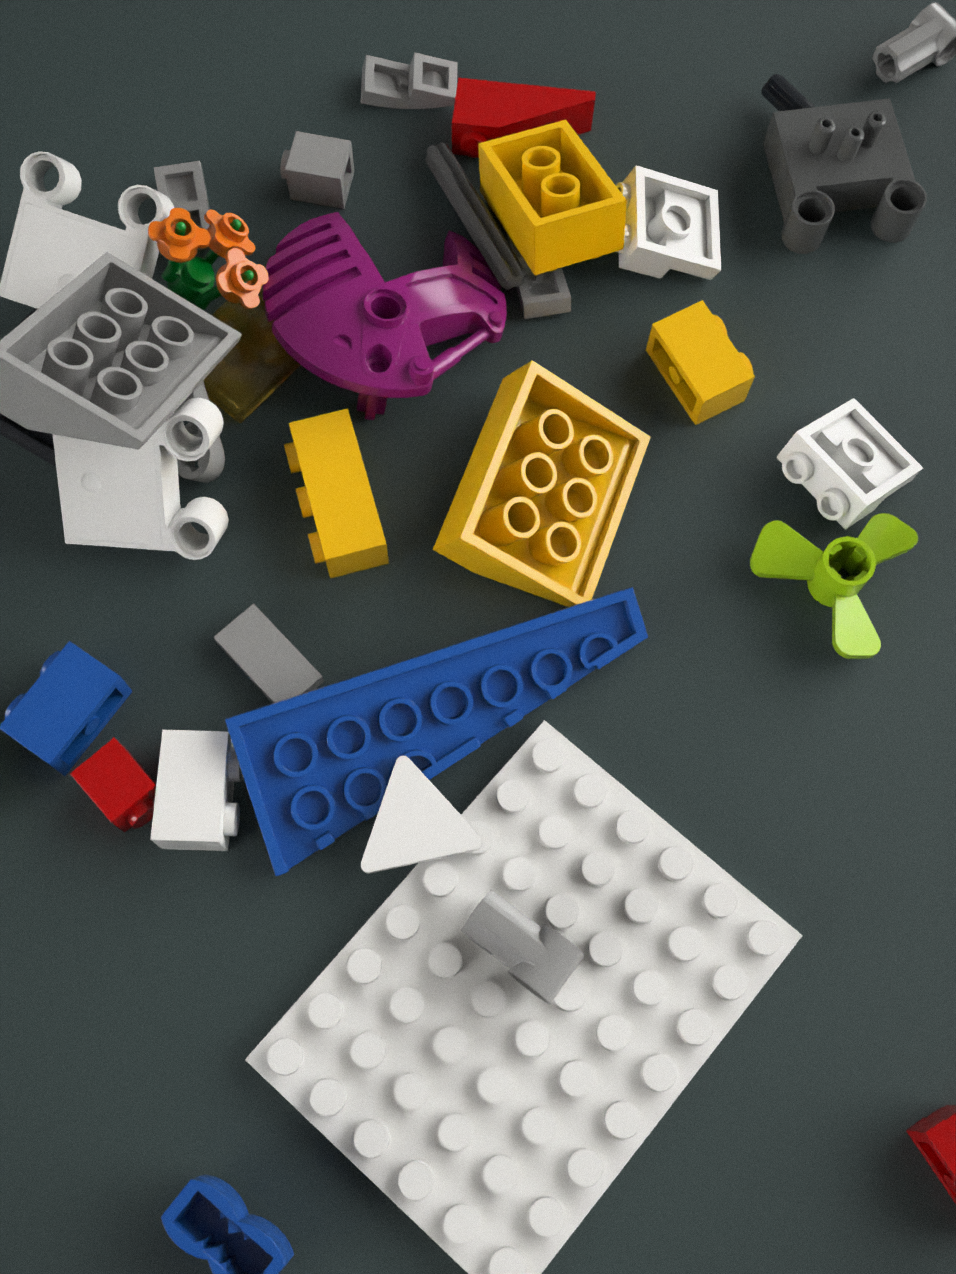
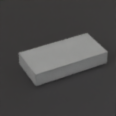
M254 603L213 637L224 652L272 703L315 690L324 682L323 676Z

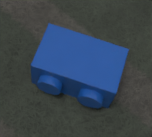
M69 641L61 651H57L47 658L40 670V677L28 692L20 694L10 703L5 712V720L0 724V730L66 776L133 691L121 676Z

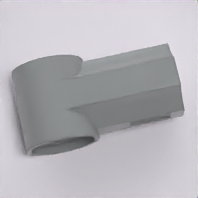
M935 2L928 5L915 17L909 28L876 47L872 57L876 65V74L885 83L890 81L898 83L931 62L936 66L946 64L956 55V20L939 3Z
M492 890L480 901L461 929V932L468 936L470 940L509 968L508 973L517 982L547 1004L552 1003L584 957V954L560 933L545 924L537 925Z

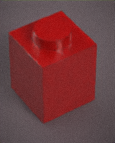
M115 737L70 773L108 820L124 833L131 827L134 829L140 828L153 819L156 782Z

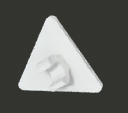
M400 756L396 759L360 865L365 873L370 874L476 851L481 848L483 841L482 837L407 756Z

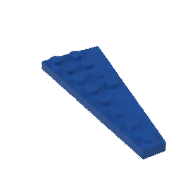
M633 587L226 718L225 722L275 876L289 872L290 868L319 849H324L354 826L378 814L398 757L407 756L430 780L481 747L480 744L503 729L513 726L522 720L523 716L546 701L556 698L567 691L566 688L594 670L602 668L648 638Z

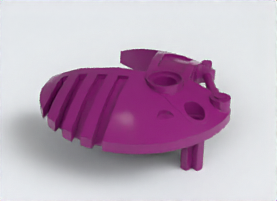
M334 212L310 219L289 232L276 246V254L269 258L266 265L269 280L263 285V301L267 300L265 301L264 311L267 321H274L272 322V332L291 357L311 373L341 388L357 392L356 409L357 411L365 412V419L374 420L375 414L384 415L388 398H409L427 395L431 391L433 380L459 363L461 357L484 341L490 343L499 342L505 327L507 315L505 294L501 292V285L479 249L462 235L448 230L444 242L442 267L416 271L384 282L351 227L345 222L339 212ZM467 333H474L454 348L450 347L434 359H430L426 346Z

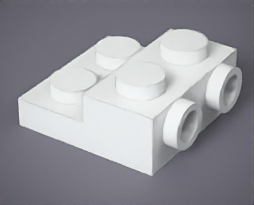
M637 165L623 182L616 184V187L627 200L624 249L616 251L619 253V268L659 279L669 269L712 280L721 271L718 190Z
M854 398L798 430L776 457L782 463L785 477L792 483L802 484L817 500V508L821 515L828 520H837L845 530L874 511L885 498L912 481L923 469Z

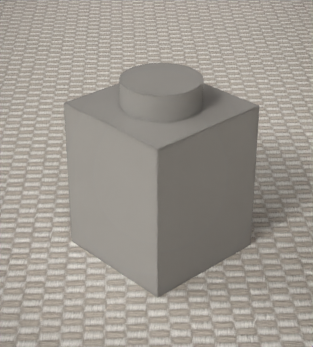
M296 131L291 150L285 149L283 152L280 167L281 178L287 179L290 200L341 209L345 208L355 172L351 141Z

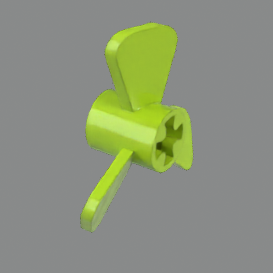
M881 513L874 515L868 521L857 538L849 536L837 538L830 542L825 550L822 551L784 522L775 520L767 523L761 530L750 557V568L758 577L807 580L808 589L813 598L822 605L833 607L832 645L835 651L846 659H869L879 652L881 641L857 594L874 574L876 565L910 551L918 542V534L913 528L897 517ZM841 568L850 575L845 580L838 574Z

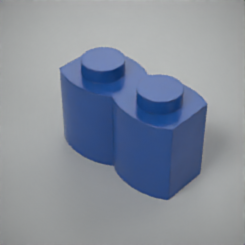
M204 1174L191 1179L161 1216L163 1226L172 1241L186 1253L208 1260L213 1274H280L294 1256L293 1249L282 1231L270 1221L260 1216L249 1214L238 1192L227 1182L215 1176Z

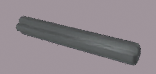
M443 142L437 146L432 144L427 149L428 155L425 161L503 289L509 290L514 286L519 287L522 285L523 277L526 274L522 264L449 146Z

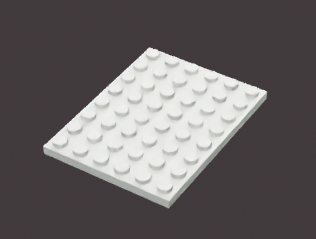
M545 720L461 814L482 837L481 848L476 851L418 863L245 1059L468 1274H542L803 936ZM490 890L494 891L537 925L545 924L560 933L584 954L583 959L551 1004L542 1001L523 987L508 973L509 968L494 956L488 954L461 932L471 913Z

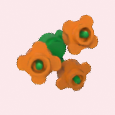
M173 208L169 216L161 222L153 221L150 223L148 235L153 241H157L158 250L168 259V265L161 276L163 280L167 281L169 290L202 310H205L212 301L221 296L229 302L241 303L246 309H253L259 305L260 299L258 294L262 285L268 282L269 276L263 265H256L245 258V255L250 256L253 254L255 245L248 238L249 228L243 219L233 213L220 215L215 210L210 209L204 215V219L209 224V227L204 229L199 228L194 223L187 210ZM210 247L204 258L195 257L198 248ZM220 256L225 258L227 263L217 271V286L213 288L215 277L212 265Z

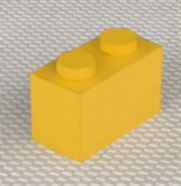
M703 300L652 324L646 351L695 425L745 401L755 378L751 362L744 353L737 351L727 336V330L722 319L718 315H713Z

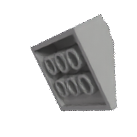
M106 252L0 340V413L28 430L139 450L235 347L242 334Z

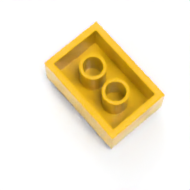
M567 120L478 143L480 192L534 275L554 271L558 268L624 249L627 200Z

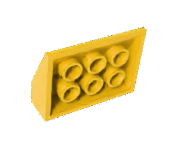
M533 360L502 379L433 550L475 574L567 607L592 600L651 437Z

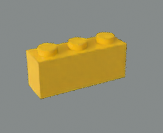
M348 408L290 422L289 427L293 442L284 444L291 474L301 471L305 486L295 488L303 518L313 516L317 532L308 534L315 564L326 562L330 579L389 564L386 540Z

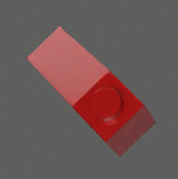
M458 78L452 118V152L457 155L479 158L478 143L562 120H567L577 135L589 132L592 127L596 92Z

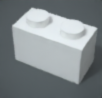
M162 730L150 839L160 848L228 851L229 836H237L240 823L239 803H232L234 782H241L243 775L229 732Z

